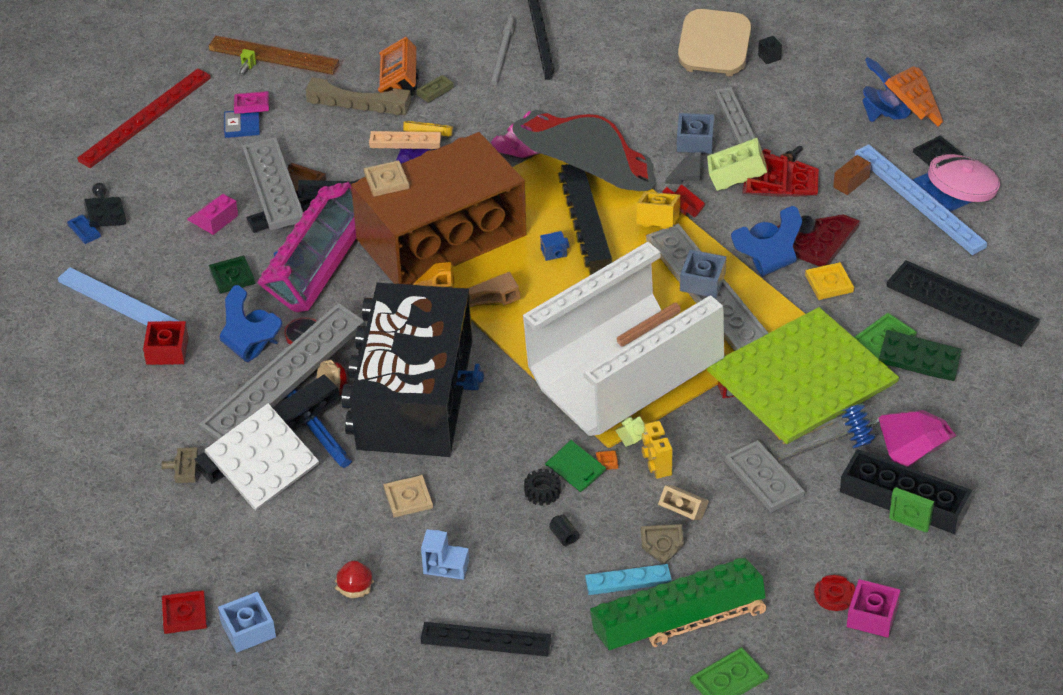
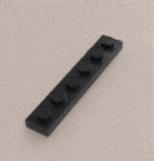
M424 622L420 638L421 644L547 657L551 644V634Z

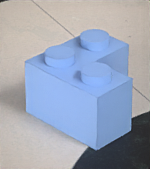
M427 529L421 547L423 574L464 580L469 563V548L448 546L447 532Z

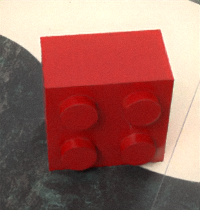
M148 321L143 346L146 365L185 363L189 338L186 321Z

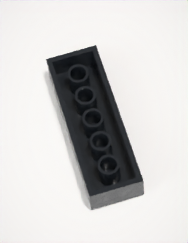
M859 449L855 451L841 476V493L890 510L892 492L895 487L934 501L931 526L953 534L956 533L970 506L971 489Z

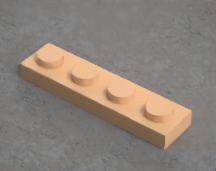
M371 131L369 146L370 148L438 149L441 143V132Z

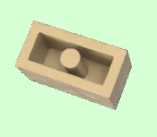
M665 485L658 505L690 519L701 520L709 501L673 485Z

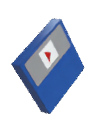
M225 111V138L260 135L259 112L234 114V111Z

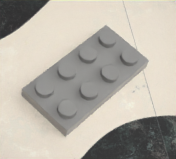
M758 440L725 456V463L770 513L804 497L805 491Z

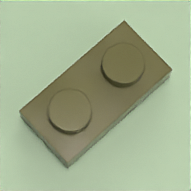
M441 75L416 90L417 96L429 103L454 88V84L451 80Z

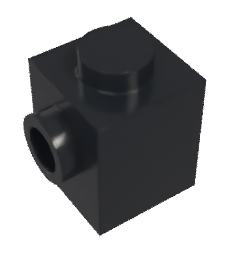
M774 36L759 40L758 56L766 65L781 60L782 44Z

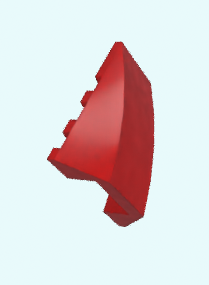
M764 148L762 153L766 162L767 173L760 177L747 178V181L743 183L742 194L776 197L817 195L819 169L797 160L794 163L789 161L788 157L784 155L778 157L771 154L770 150Z

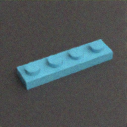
M668 564L585 575L589 595L653 587L672 581Z

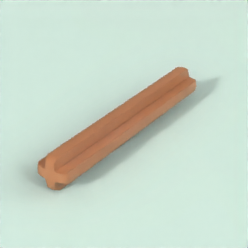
M677 303L669 305L619 335L617 343L621 347L627 345L680 313V306Z

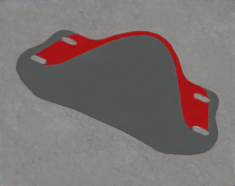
M533 110L526 118L520 119L513 124V133L533 151L556 158L589 172L618 188L648 191L655 185L652 173L653 163L649 157L630 149L617 127L602 116L584 114L558 118L541 110ZM537 115L547 117L549 120H544ZM521 125L531 128L532 131L522 128ZM636 157L647 161V163L637 160ZM638 176H642V177L648 179L649 181H648V182H647V181H644V180L638 178Z

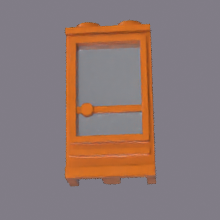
M404 37L379 52L381 57L380 87L378 91L380 93L391 91L392 88L402 89L398 82L403 79L412 87L416 86V46L407 37Z

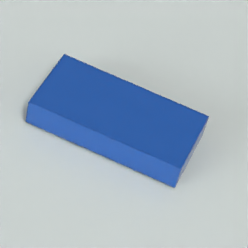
M83 214L67 221L68 226L84 244L101 237L100 232L95 227L89 226L88 219Z

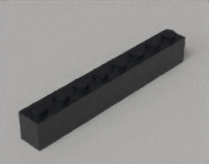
M570 164L561 165V173L558 174L559 182L563 183L562 191L563 195H566V205L570 207V219H574L572 221L573 229L577 231V243H581L580 253L585 256L583 257L584 266L588 268L590 275L611 264L612 257L585 171Z
M324 374L283 400L273 409L290 429L294 431L340 401L341 397L338 387ZM205 452L194 459L198 471L211 484L225 477Z

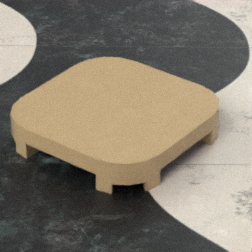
M709 9L691 11L685 17L678 49L679 63L689 72L700 70L726 73V76H733V74L744 70L751 36L750 21L743 14Z

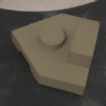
M682 524L641 526L640 528L642 549L662 564H666L683 547Z

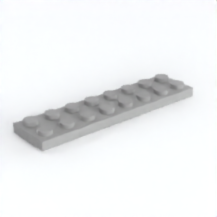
M274 137L242 145L269 229H280L298 223L302 218L303 211L277 138Z

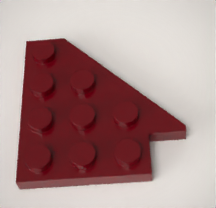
M844 214L815 219L817 227L812 233L804 234L798 231L793 243L796 258L819 267L829 265L857 230L860 220Z

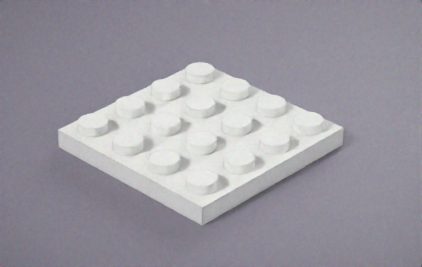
M269 403L205 449L208 457L255 511L319 464L318 459Z

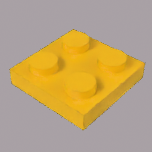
M840 262L805 270V276L818 300L854 292V286Z

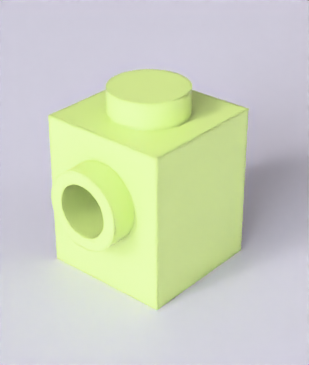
M630 416L621 422L622 426L615 430L625 447L642 439L644 422L640 416L636 418Z

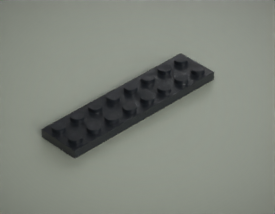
M907 260L887 281V287L1021 347L1040 322V319Z

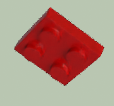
M204 590L162 596L164 634L207 628Z

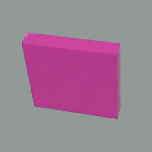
M268 91L234 94V114L269 111Z

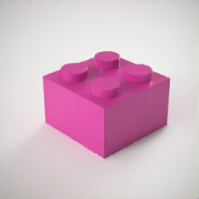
M859 579L848 610L847 627L889 638L898 609L901 590Z

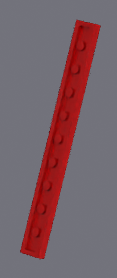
M197 68L77 157L78 162L92 168L211 79L210 74Z

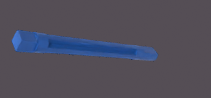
M292 390L285 398L287 399L296 393L297 390ZM318 416L306 422V425L339 466L343 468L349 466L352 460Z

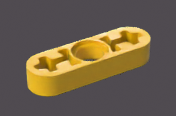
M404 121L403 131L441 132V136H452L453 126Z

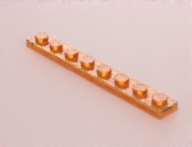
M216 35L209 44V51L241 57L242 50L247 49L255 52L256 60L331 75L335 73L339 66V59Z

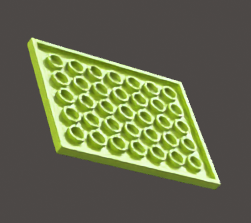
M820 307L724 356L723 359L707 368L711 375L786 444L846 412L840 410L866 401L899 380V376L883 362L879 361L875 355Z

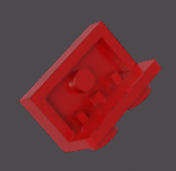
M680 185L676 192H673L667 186L662 191L665 194L680 195V212L684 215L689 213L695 218L706 205L705 202L683 185Z

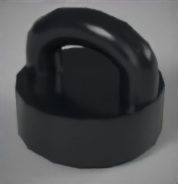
M808 215L801 217L802 224L799 231L804 234L812 233L817 227L815 219Z

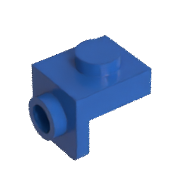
M475 364L474 371L458 370V378L461 377V374H466L465 382H457L456 385L464 386V390H479L480 383L484 381V372L480 370V364Z

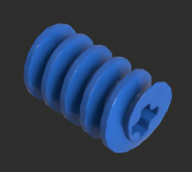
M856 404L840 410L846 411L842 418L849 419L845 426L852 427L847 433H854L850 441H857L852 446L853 448L870 444L875 438V434H868L873 430L872 427L866 426L870 423V420L863 419L867 415L866 411H861L865 407L864 404Z

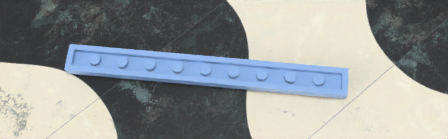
M867 145L855 151V156L858 155L871 162V171L971 255L987 247L985 240L872 146Z

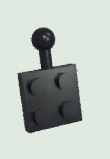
M103 183L94 184L92 192L98 198L84 199L89 226L125 225L126 216L121 198H105L106 186Z

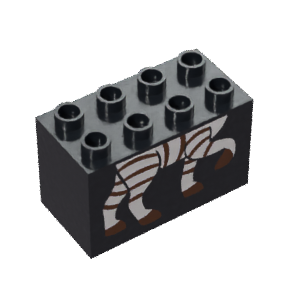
M377 282L373 298L365 297L363 301L362 318L363 321H368L367 326H358L356 331L355 343L356 349H361L360 355H351L349 361V378L354 379L353 385L344 384L342 408L351 409L346 414L345 432L355 436L356 450L451 457L464 386L456 384L457 382H465L466 374H461V377L458 378V370L467 371L473 342L469 289Z

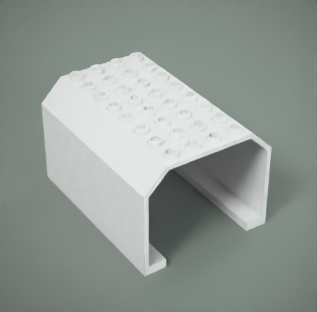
M646 242L523 315L527 360L530 371L541 391L588 436L602 434L724 358L723 305L711 295L674 318L666 320L627 345L621 347L617 343L619 335L661 311L653 295L651 264L661 258L660 251L649 242Z

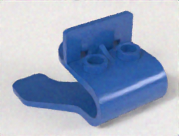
M869 57L865 59L868 68L876 73L883 83L891 78L879 63ZM886 85V91L877 90L870 86H866L863 89L865 96L863 104L871 122H874L881 114L885 117L889 116L894 120L905 119L910 115L911 109Z
M790 206L780 211L781 224L779 228L769 222H760L754 225L750 231L747 227H741L731 233L735 249L752 257L755 268L762 277L797 261L793 243L802 224V219L798 208L795 206Z
M235 285L225 298L226 325L220 333V341L245 362H250L259 356L268 341L278 344L274 337L282 326V320L274 313L269 314L264 310H255L245 316L243 307L247 291L241 286Z

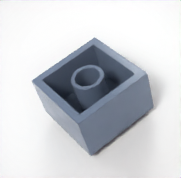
M679 113L677 152L712 154L714 115Z
M689 250L680 274V291L703 296L711 295L713 298H717L726 274V256Z

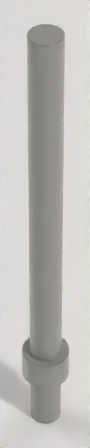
M512 17L508 18L507 25L503 29L504 36L491 79V85H497L510 35L514 31L513 24L515 20Z

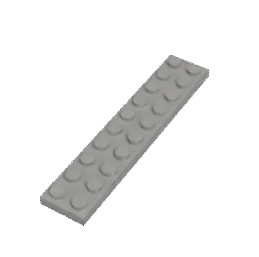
M679 224L646 235V241L660 251V259L680 282V274L689 250L700 252L701 250ZM723 279L718 296L715 299L723 305L724 338L733 350L736 351L768 334V332ZM689 293L696 303L708 297Z
M336 304L199 424L200 428L218 440L269 403L273 408L320 367L323 361L328 360L354 337L358 326H366L365 321L341 304Z

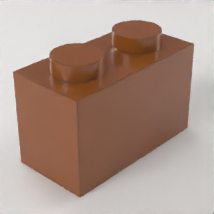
M858 155L853 157L834 173L833 188L849 195L870 178L871 162Z

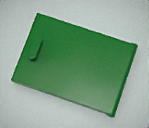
M570 440L545 463L546 466L550 467L579 492L585 490L607 470L605 466L574 443L573 440Z

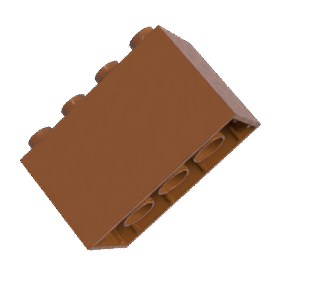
M480 132L458 138L453 143L436 150L426 151L421 156L402 163L401 166L409 182L410 189L373 197L366 177L351 184L356 239L394 284L413 285L435 263L451 262L454 267L527 235L525 180Z

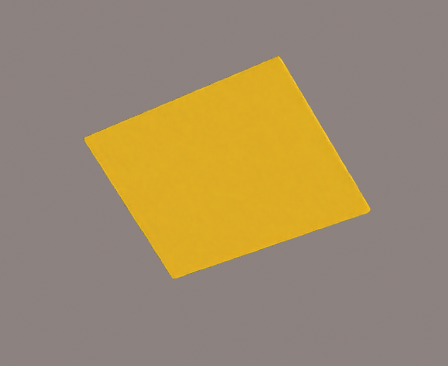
M541 153L513 167L525 180L527 235L454 266L453 288L467 289L507 272L511 273L519 287L521 299L504 306L502 303H488L470 307L471 321L534 380L535 378L528 367L523 315L590 276L588 268L584 266L583 257L585 256L580 253L581 243H577V231L573 229L572 221L574 219H570V207H567L566 195H563V183L559 182L558 174L561 173V165L568 163ZM585 171L612 262L647 242L646 235L663 229L660 226L643 227L642 224H637V202L644 192L657 193L654 189L648 191L621 189ZM680 212V216L674 225L679 224L701 252L726 256L724 280L768 333L805 315L797 306ZM562 231L564 238L567 237L569 242L567 256L545 261L540 249V235ZM660 258L651 263L653 295L661 310L673 303H677L680 306V313L697 304L689 293L680 291V282ZM724 338V347L726 348L724 356L734 352V350ZM706 368L635 412L631 417L636 418L640 416L644 424L655 422L718 385V380ZM619 422L602 434L594 436L606 447L611 448L622 441L615 431L622 426V423Z

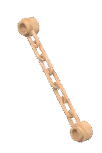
M762 599L756 600L735 609L681 626L684 627L682 631L677 632L678 628L669 630L671 633L669 635H666V632L657 633L649 637V640L653 647H657L656 643L662 641V645L666 644L668 638L749 612L752 616H756L757 614L754 612L760 611V614L766 611V605ZM735 610H736V613H735V614H732V615L729 614V612H732V611H735ZM723 615V618H716V616ZM710 619V622H703L704 620ZM697 623V626L690 627L691 624Z

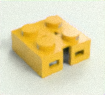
M660 421L644 424V433H642L644 443L642 454L644 458H648L650 473L654 472L656 479L672 475L673 449L668 438L660 439L661 435H665Z

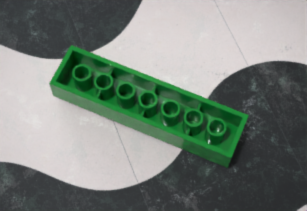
M745 557L738 558L732 562L717 565L705 571H698L693 575L681 577L666 584H659L654 588L641 590L636 594L620 597L617 600L590 608L593 629L610 651L654 636L657 633H663L756 600L766 598L763 576Z

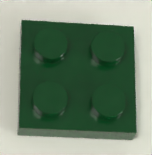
M244 255L209 265L210 273L219 294L229 292L235 285L243 288L255 284V278Z

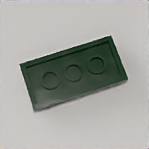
M886 330L879 361L885 365L954 381L962 349Z

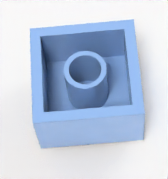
M258 592L218 607L221 624L236 653L276 638L274 621Z

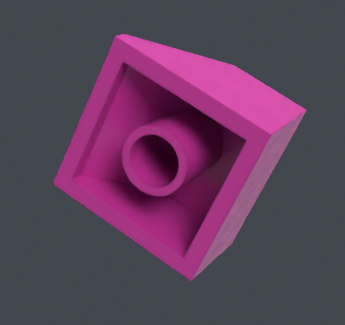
M221 194L187 218V220L214 235L238 216L237 203L227 195Z

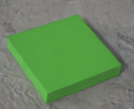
M895 487L892 492L889 518L923 532H928L931 526L934 501Z

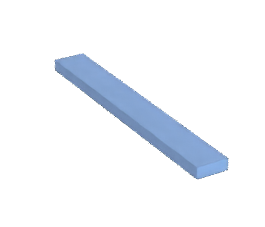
M71 267L58 277V282L146 326L148 321H179Z

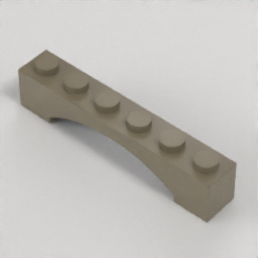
M311 77L306 88L307 102L312 104L354 108L363 111L369 110L378 113L384 112L394 115H406L411 104L410 90L394 88L392 91L382 93H358L335 87L328 83V79Z

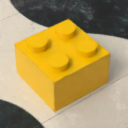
M644 192L637 202V224H642L643 227H652L654 225L668 229L674 226L680 216V195Z

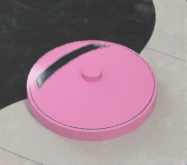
M947 154L938 156L932 160L928 169V176L938 189L964 201H988L996 196L1000 186L999 178L992 169L973 158L962 155Z

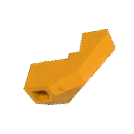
M451 262L435 263L413 285L453 288L454 267Z

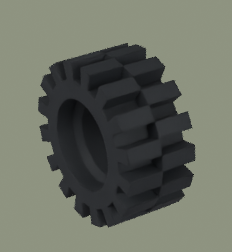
M538 469L537 473L535 470L532 471V475L529 473L524 480L525 497H528L529 502L533 500L535 505L539 502V506H543L544 502H546V505H550V501L554 503L561 494L559 476L555 475L553 471L549 473V469H545V472H542V469ZM545 484L548 485L550 488L546 490H538L535 487L537 485Z

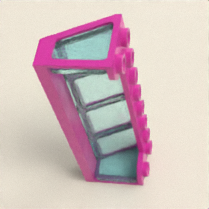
M349 182L337 183L330 187L324 186L319 189L317 196L310 202L311 205L302 214V218L295 224L293 231L286 237L287 240L278 249V253L271 259L269 266L262 272V276L257 282L262 288L294 312L308 311L356 239L352 191Z

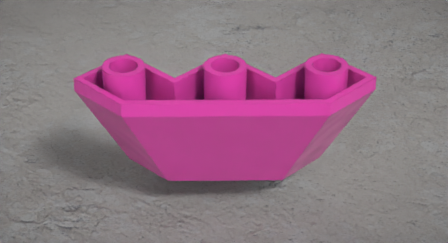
M531 111L527 112L523 118H526ZM513 124L507 129L508 133L506 135L496 136L491 141L492 146L500 153L521 158L539 154L517 138L513 133ZM521 125L522 128L532 131L531 128Z
M924 410L888 413L878 418L888 453L892 458L891 461L907 467L912 466L926 454L939 450L956 437V434L944 419Z

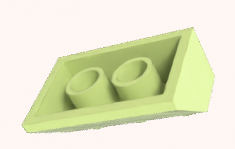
M758 138L707 156L709 175L717 191L727 189L737 183H744L747 181V178L760 177L767 173L766 162Z

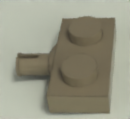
M197 447L177 448V456L174 461H162V470L174 469L175 483H195L197 465L194 459L198 457Z

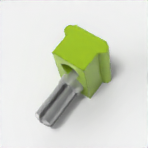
M242 50L240 55L242 66L238 71L239 75H243L248 68L252 69L256 65L254 51Z

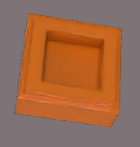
M616 450L596 452L597 461L605 466L607 470L618 469Z

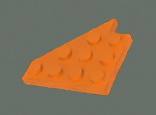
M913 66L889 78L884 83L921 120L928 117L938 127L943 123L928 81L919 68Z

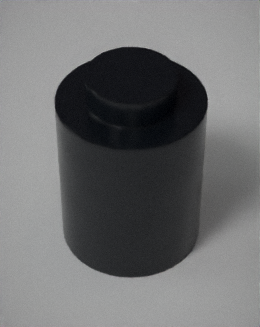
M557 515L552 518L549 528L563 546L566 547L578 540L579 532L565 515Z

